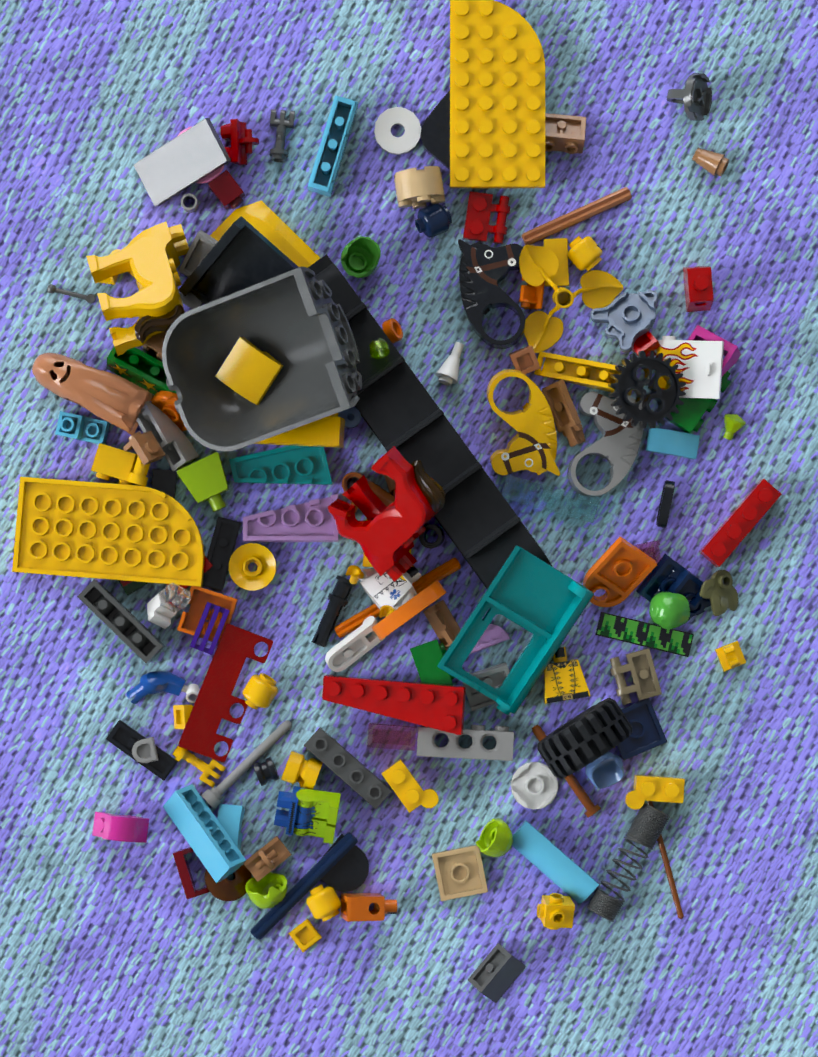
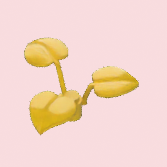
M525 245L519 257V268L523 279L534 287L540 286L546 280L554 290L552 299L556 304L548 315L544 311H535L525 319L524 335L528 345L533 347L534 353H539L549 349L560 339L564 329L563 322L560 318L552 317V315L559 311L560 308L570 307L578 294L582 293V301L589 308H603L612 303L616 296L624 289L623 285L613 275L605 271L590 270L581 276V289L572 293L567 288H558L549 278L555 275L559 268V260L556 254L543 246Z

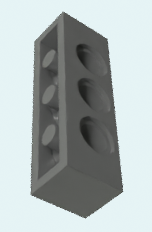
M94 579L77 596L146 664L150 663L165 647L98 580Z
M321 727L304 744V747L375 809L392 792L386 784Z

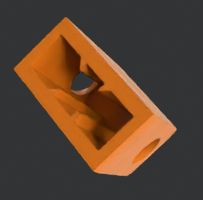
M341 893V918L347 922L383 921L385 914H397L396 899L385 900V897L380 893ZM374 903L373 910L369 911L370 904Z

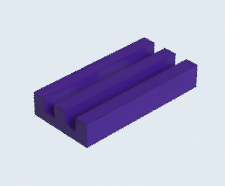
M207 602L190 647L213 655L230 610ZM210 608L214 609L202 643L198 645L197 641ZM222 612L223 616L221 618V621L211 643L210 649L206 648L205 646L207 644V641L217 619L218 613Z

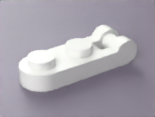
M374 616L367 617L360 627L327 652L325 661L332 671L340 672L345 670L384 640H380L372 629L378 623Z

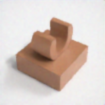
M531 345L509 354L515 370L527 374L540 369Z

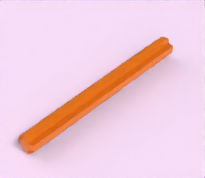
M452 558L415 581L412 586L417 594L435 581H440L459 570L461 565L458 559ZM376 604L371 605L335 626L336 634L339 638L344 637L360 627L367 617H378L380 609Z

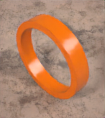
M438 580L373 626V631L380 640L384 639L446 594V590Z

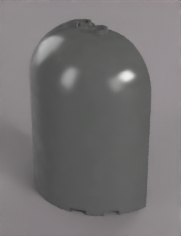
M306 267L293 269L189 310L171 324L162 346V362L167 377L166 384L170 391H176L178 400L174 402V406L178 414H180L184 426L190 435L203 446L216 451L238 450L352 408L359 401L357 391L362 389V375L357 371L356 364L360 363V358L351 327L341 305L335 304L331 299L332 290L324 280L318 281L315 278L313 270ZM240 337H245L258 349L269 353L283 365L259 405H255L215 377Z

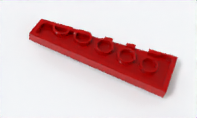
M333 675L324 676L322 700L457 735L463 734L466 687Z

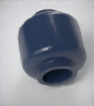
M439 203L421 208L417 214L418 219L415 220L419 233L423 232L429 238L447 232L452 223L448 208Z

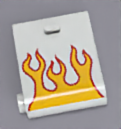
M662 336V340H658L660 347L656 349V356L658 353H663V361L671 358L670 366L678 365L675 373H683V376L678 380L679 382L686 383L685 386L680 387V391L685 392L686 395L679 396V398L720 399L724 342L676 340L675 336ZM660 377L658 379V386L661 389H665L666 380Z

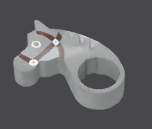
M589 392L583 395L578 402V410L582 415L594 419V424L601 431L602 437L577 454L568 467V480L571 487L578 494L590 498L607 493L627 475L637 456L643 434L640 422L636 426H631L632 419L626 422L623 421L624 413L616 415L619 406H611L616 399L608 398L597 392ZM628 395V400L634 403L635 399ZM642 402L639 404L640 410L642 409ZM596 455L602 459H607L610 463V479L602 490L591 491L584 488L578 482L576 466L582 457Z

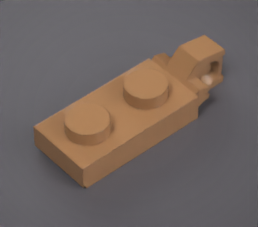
M564 379L542 388V393L550 406L558 432H562L567 437L570 447L585 442L582 424Z

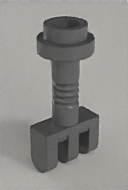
M271 109L270 126L277 127L275 148L270 149L269 153L271 160L274 162H285L286 158H288L289 152L284 149L286 128H294L295 111H290L289 120H286V110H281L280 119H276V109Z

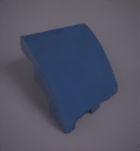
M664 554L657 563V566L636 590L639 595L649 602L659 592L682 594L687 600H691L689 602V620L693 616L705 612L704 609L711 606L710 598L700 597V590L704 582L667 554Z

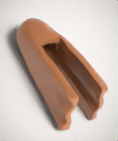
M58 353L39 355L32 367L36 381L43 387L63 399L82 406L97 417L108 421V423L126 431L130 435L136 432L139 425L137 418L146 401L150 402L154 396L148 390L118 375L90 367L81 361Z

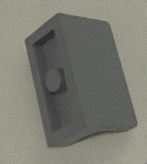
M497 943L468 978V981L480 993L496 1003L526 966L502 945Z

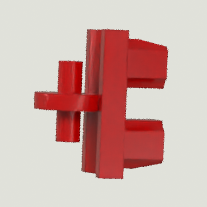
M230 119V124L221 126L222 139H231V147H226L225 150L231 159L230 162L238 165H247V154L253 153L252 146L259 144V138L252 137V129H247L245 122H240L238 119Z

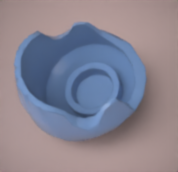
M609 751L586 765L585 768L586 775L594 786L599 789L618 783L625 775L621 758Z

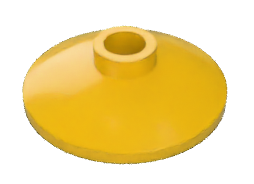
M244 544L233 552L229 560V574L236 585L245 590L256 591L265 588L271 583L276 573L274 555L261 544ZM252 562L257 564V570L251 572L248 568Z

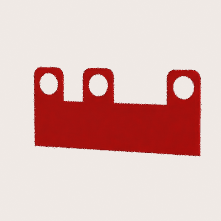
M229 623L226 624L179 741V747L220 762L226 761L233 740L216 734L221 719L241 724L248 705L245 703V700L231 694L246 657L265 663L273 644L272 640ZM259 642H265L268 645V652L263 657H258L254 653V647ZM235 703H240L244 708V712L239 718H233L230 715V707ZM220 741L226 742L229 747L227 754L224 756H218L214 751L215 745Z

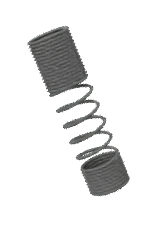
M644 802L635 819H633L634 821L626 834L627 837H624V839L633 846L635 845L631 841L653 850L670 816ZM639 847L636 848L645 856L634 853L624 848H618L619 851L627 857L629 856L625 852H628L641 858H649L648 855ZM633 858L630 859L639 867L628 864L618 859H612L613 862L621 868L623 867L619 863H622L635 869H643L642 866ZM625 868L623 869L627 873H629L633 878L614 872L612 870H606L607 873L614 878L616 877L613 874H616L629 880H637L636 876H634L629 870ZM619 880V882L623 884L627 889L621 888L606 881H600L602 885H604L606 888L610 890L612 889L609 886L627 892L631 891L630 887L621 880ZM596 889L587 908L599 916L614 922L625 900L616 891H613L614 894L621 900L609 896L602 890Z

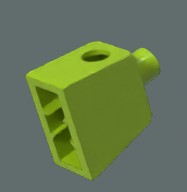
M218 452L176 471L198 504L208 500L213 512L226 507L221 494L228 491L229 486Z

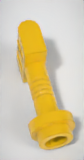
M179 746L172 753L178 762L184 759L203 773L199 779L212 788L215 783L208 779V777L211 775L217 780L221 777V775L214 771L215 767L223 772L226 769L225 766L214 759L207 764L195 757L187 749Z

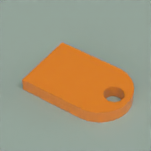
M620 536L588 570L584 577L583 586L593 593L598 589L606 591L602 596H593L590 602L599 607H613L622 603L657 566L656 560Z

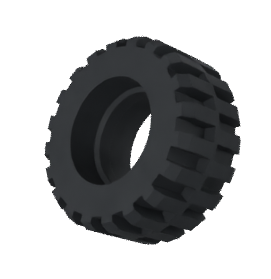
M607 698L580 713L543 738L537 744V749L553 775L562 779L592 763L623 742L632 734V726L616 701Z

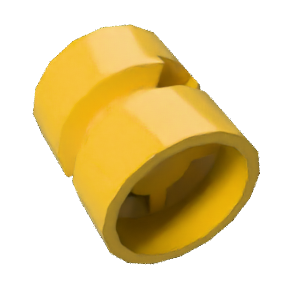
M291 751L281 780L291 784L298 782L300 787L304 789H314L323 762L313 758L305 760L304 755Z

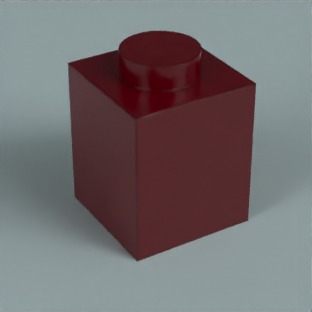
M227 170L208 183L209 188L226 210L229 207L235 209L243 202L242 198L245 194Z

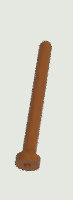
M539 725L532 728V732L539 742L547 737ZM573 774L565 777V780L587 810L584 813L587 818L601 809L599 804H593Z

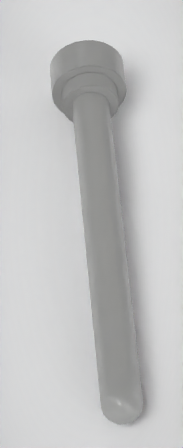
M288 720L284 721L216 788L207 789L201 796L215 809L221 803L222 795L292 727V723Z

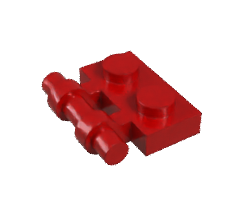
M470 191L463 239L486 242L487 234L491 233L495 234L493 243L503 244L504 235H507V227H505L507 214H510V206H508L509 197L500 196L499 204H492L493 194ZM491 212L498 213L496 225L494 226L489 225Z

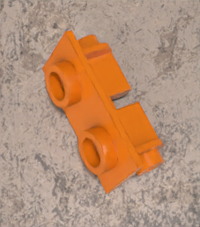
M545 281L537 287L528 283L527 286L521 285L520 307L527 310L542 309Z

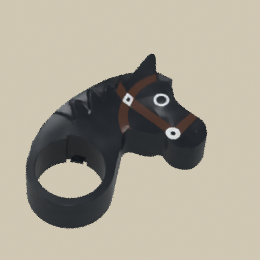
M459 239L458 245L462 252L459 283L462 303L468 321L475 333L490 347L496 349L510 348L517 344L524 334L525 317L519 305L498 286V283L505 279L508 271L520 269L519 257L523 247L518 244H509L493 248L482 244L481 241L469 245ZM506 307L516 313L520 320V326L513 337L507 340H495L485 333L482 323L484 314L486 315L490 308Z

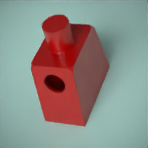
M683 267L686 312L710 311L714 299L711 267Z

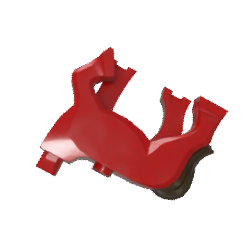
M394 446L371 467L376 473L389 476L395 481L394 502L386 506L370 489L368 481L363 475L342 494L355 505L337 498L328 506V510L336 521L338 533L344 538L359 543L366 558L377 573L382 576L386 572L395 582L417 562L409 552L414 547L413 541L426 530L424 525L443 509L446 497L443 488L425 472L420 460L410 464ZM356 506L365 515L367 521H358L355 518Z

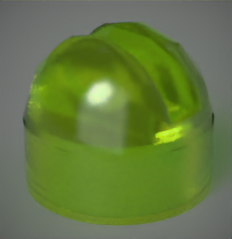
M378 338V341L372 340L369 349L372 358L381 359L389 355V346L384 339Z

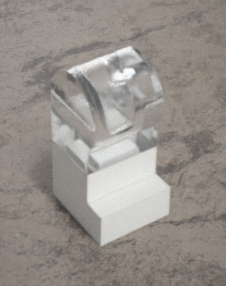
M170 583L147 603L148 621L166 629L171 624V618L180 609H184L191 599V592L175 583Z

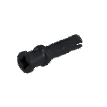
M339 575L336 577L337 583L333 592L328 595V600L330 601L316 634L311 641L322 647H326L343 606L345 607L348 604L347 599L351 589L356 586V584H351L349 579Z

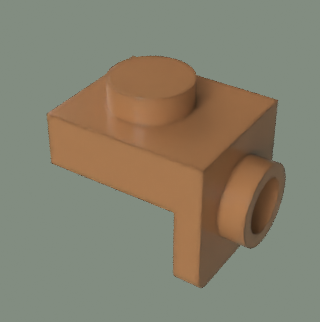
M140 431L134 433L128 438L129 442L123 447L125 452L134 449L143 465L158 461L165 456L152 431L143 434Z

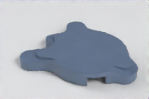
M653 290L638 292L639 294L623 293L616 297L610 305L593 309L590 312L593 322L609 324L605 329L606 336L619 340L620 349L624 353L631 352L635 341L647 333L655 322L656 305L659 299L657 293Z

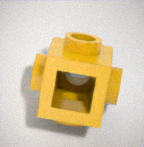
M559 893L542 895L541 904L537 905V917L540 918L543 926L551 930L572 928L575 905L571 897L563 896Z

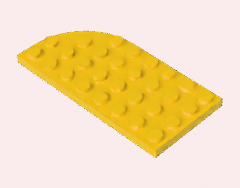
M450 0V188H545V58L536 32L524 17L503 3L494 0Z
M20 477L12 572L202 587L204 545L201 533L190 513L173 497L159 490L138 485Z

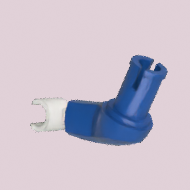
M154 671L142 675L140 683L127 691L126 695L128 699L134 696L135 698L130 702L137 704L148 694H157L164 691L179 696L182 691L186 693V700L188 702L195 703L200 688L197 684L184 685L186 680L168 671Z

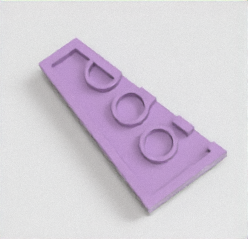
M335 494L323 499L318 498L306 503L286 506V508L245 516L243 517V542H339L336 521L328 510V506L337 498L339 499V495Z

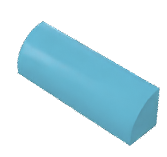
M193 784L176 790L163 805V808L214 881L218 883L240 868L246 859Z
M526 820L512 835V846L578 904L585 901L599 886L591 876Z

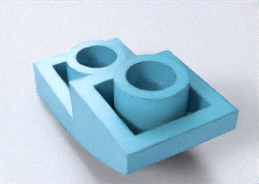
M60 411L55 435L106 445L110 423Z
M649 427L646 451L693 460L697 458L700 436L661 428L650 429Z
M220 804L217 820L240 851L243 838L241 827L245 808L239 805Z

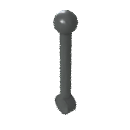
M53 284L47 287L49 293L56 292L84 299L89 304L94 303L96 300L93 294L83 295L56 288Z

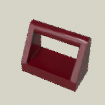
M191 847L173 853L187 899L209 892L207 887L198 890L195 888L185 855L194 852Z

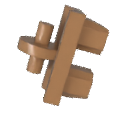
M276 836L249 857L244 865L258 882L292 854L279 837Z

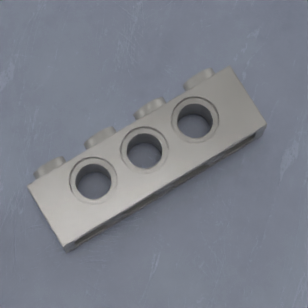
M471 725V729H463L462 735L426 726H418L417 756L513 761L514 732L509 731L508 726H495V730H485V725ZM439 733H444L448 736V743L443 747L437 746L434 742L435 736ZM464 734L472 738V744L468 748H462L458 743L460 736ZM486 736H493L495 738L496 745L494 748L486 749L483 747L482 741Z

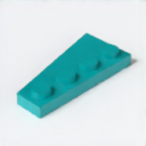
M289 445L229 459L234 483L333 485L324 447Z

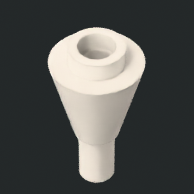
M455 342L451 355L448 356L435 374L439 378L438 381L447 386L458 383L459 358L464 344Z

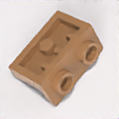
M545 113V151H561L568 154L583 153L586 117Z

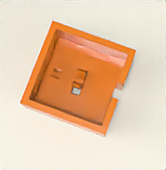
M191 586L186 603L191 606L189 612H182L177 630L194 635L207 602L230 610L218 640L219 644L226 624H231L238 599L202 587ZM212 609V612L210 610L208 613L206 620H209V622L213 615L214 609ZM222 612L218 613L208 639L209 641H213L223 616ZM205 621L199 636L200 638H204L209 622Z

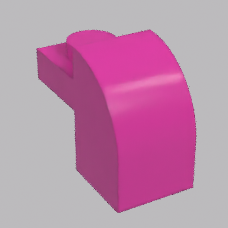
M95 812L92 836L114 841L146 843L149 819L131 815Z

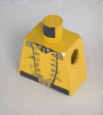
M566 647L558 648L553 656L554 663L548 664L544 670V703L589 697L590 692L578 659L568 660Z

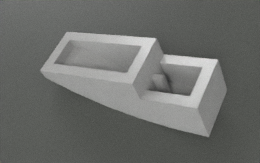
M146 401L137 418L143 433L152 431L164 451L165 458L173 472L191 464L199 457L191 442L165 413L151 402Z

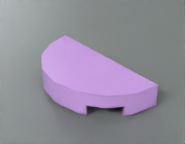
M489 624L470 654L511 638L500 626Z

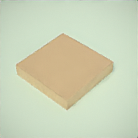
M477 845L432 853L441 901L488 892L480 848Z

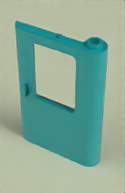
M516 545L437 667L498 703L497 709L504 714L509 715L510 712L515 714L594 596V593ZM501 614L531 632L533 637L501 686L494 688L465 671L462 665L495 615Z

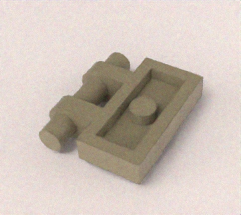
M649 648L625 654L628 662L625 665H621L619 656L610 659L612 666L610 668L611 675L615 677L618 687L616 693L617 696H620L622 705L632 703L629 693L636 692L639 701L662 694ZM630 671L633 685L627 686L624 672Z

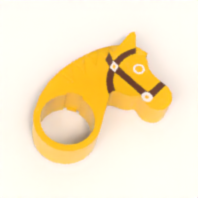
M506 369L498 372L491 378L487 386V400L493 411L513 427L517 434L508 442L506 449H499L493 452L490 457L493 470L500 475L528 470L537 473V475L550 471L560 476V471L555 463L557 454L555 423L544 394L534 381L519 370ZM518 377L527 383L529 387V403L526 402L522 407L523 410L519 409L508 412L501 410L495 405L493 392L496 385L502 379Z

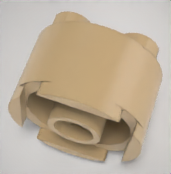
M424 166V169L420 170L410 168L395 173L394 182L399 208L412 206L413 209L426 207V202H431L432 204L445 202L440 167Z

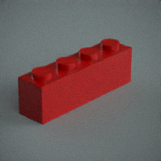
M765 479L760 480L701 548L699 553L714 566L720 567L782 494Z

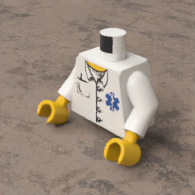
M351 565L346 571V576L351 575L349 579L351 584H356L359 579L361 580L360 583L363 589L380 609L379 618L387 617L416 596L417 592L412 584L422 577L414 565L395 582L386 572L380 576L374 568L360 569L358 566Z

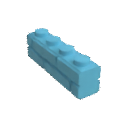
M335 95L307 186L309 191L331 197L341 166L340 162H342L354 123V117H356L358 102Z

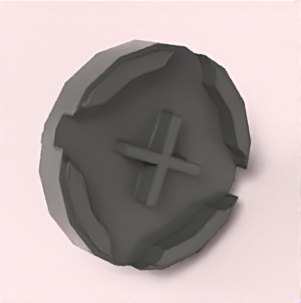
M693 73L688 77L684 89H669L666 100L684 104V110L690 120L702 121L705 119L703 116L708 115L712 104V90L707 85V82H710V80L703 73Z

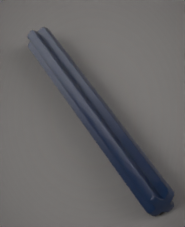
M348 832L285 895L283 900L275 905L250 930L251 934L258 940L262 939L357 844V838Z

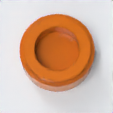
M393 318L384 321L382 328L392 343L402 340L403 331L398 321Z

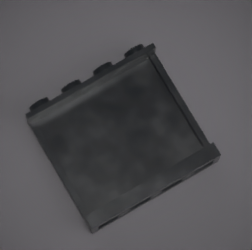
M241 216L224 233L179 288V291L184 296L191 292L202 303L207 304L299 267Z

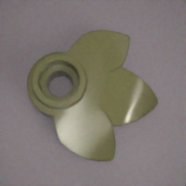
M726 570L716 571L710 579L704 581L700 590V597L710 598L714 616L722 615L727 609L735 611L738 607V593L732 585L731 574Z

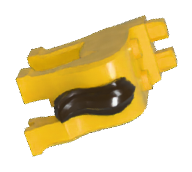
M167 222L160 223L142 231L122 250L116 249L104 257L96 255L86 256L95 284L115 285L117 276L128 272L135 278L139 289L132 296L125 298H114L106 293H97L106 321L116 318L139 317L136 324L132 327L109 328L118 356L124 354L128 349L144 345L153 335L168 331L171 324L185 313L178 286L182 285L176 269L180 265L179 256L187 254L189 250L181 224L168 227Z

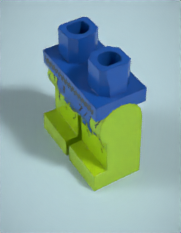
M293 786L292 792L279 791L277 807L287 808L289 811L276 809L274 825L286 827L287 835H293V833L299 836L310 835L324 838V843L333 844L341 793L313 789L300 790L301 787Z

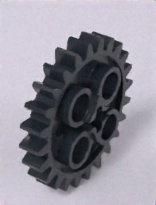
M639 351L638 357L635 353L630 354V361L626 358L622 359L624 367L620 365L615 366L619 373L611 374L610 377L615 380V383L608 384V387L614 389V392L608 394V397H615L616 399L611 406H619L616 415L624 413V422L632 419L631 426H636L640 422L641 429L646 428L647 423L650 429L656 427V422L659 426L665 425L664 418L667 421H672L673 418L670 413H679L675 406L684 405L679 396L686 395L685 392L680 391V387L685 386L686 383L679 382L678 380L683 376V373H675L678 365L670 366L671 358L663 361V353H658L655 357L654 351H649L647 357L644 351ZM638 368L643 369L645 372L643 380H639L636 376ZM652 370H655V375L652 377ZM660 377L666 380L665 389H661L658 386V379ZM648 385V389L651 390V393L646 394V390L643 389L644 386ZM630 390L636 393L634 403L628 400V392ZM652 399L658 403V409L655 412L649 406ZM642 402V409L640 410L639 404Z

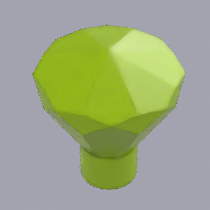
M725 414L724 423L726 431L723 437L732 440L734 434L746 422L737 414Z

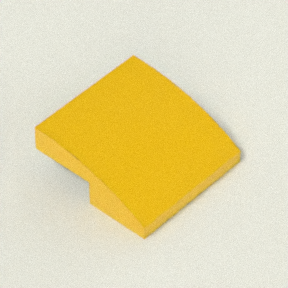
M240 337L215 377L255 405H259L283 365L269 353L258 349L245 337Z

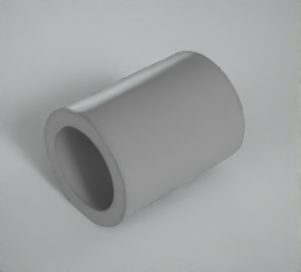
M187 193L181 198V205L186 212L193 213L198 209L199 202L195 195ZM186 200H195L194 206L190 208L186 207Z

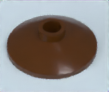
M243 864L233 873L234 879L232 881L225 878L216 883L207 869L205 870L204 877L208 891L215 898L222 901H235L247 893L245 886L247 881L252 878V874Z

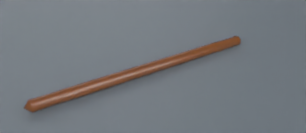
M647 801L650 806L654 807L652 801ZM661 834L657 841L679 919H682L684 915Z

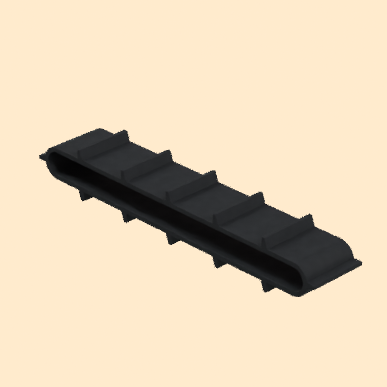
M327 254L308 267L315 272V278L318 281L324 280L332 290L331 299L335 304L341 305L351 327L360 358V363H357L356 367L357 371L362 375V389L357 391L359 401L355 408L359 410L361 416L387 452L395 446L410 464L420 460L428 476L443 488L446 497L443 509L434 517L486 589L489 588L516 545L551 565L545 553L521 522V519L513 511L484 471L482 465L476 460L447 420L443 411L434 402L405 362V359L400 355L368 311L366 305L360 300Z

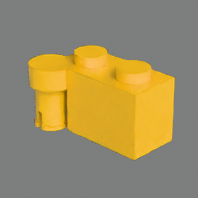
M99 443L91 471L96 472L95 477L106 481L113 477L119 479L118 484H135L146 487L148 481L146 476L150 464L143 465L137 454Z
M401 759L381 773L409 813L420 805L425 808H433L437 805L439 801L437 792L432 789L423 790Z
M634 775V790L626 794L625 803L634 810L640 809L645 801L683 803L685 779Z

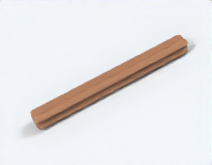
M627 187L622 188L523 233L522 240L525 245H531L632 198L631 192Z

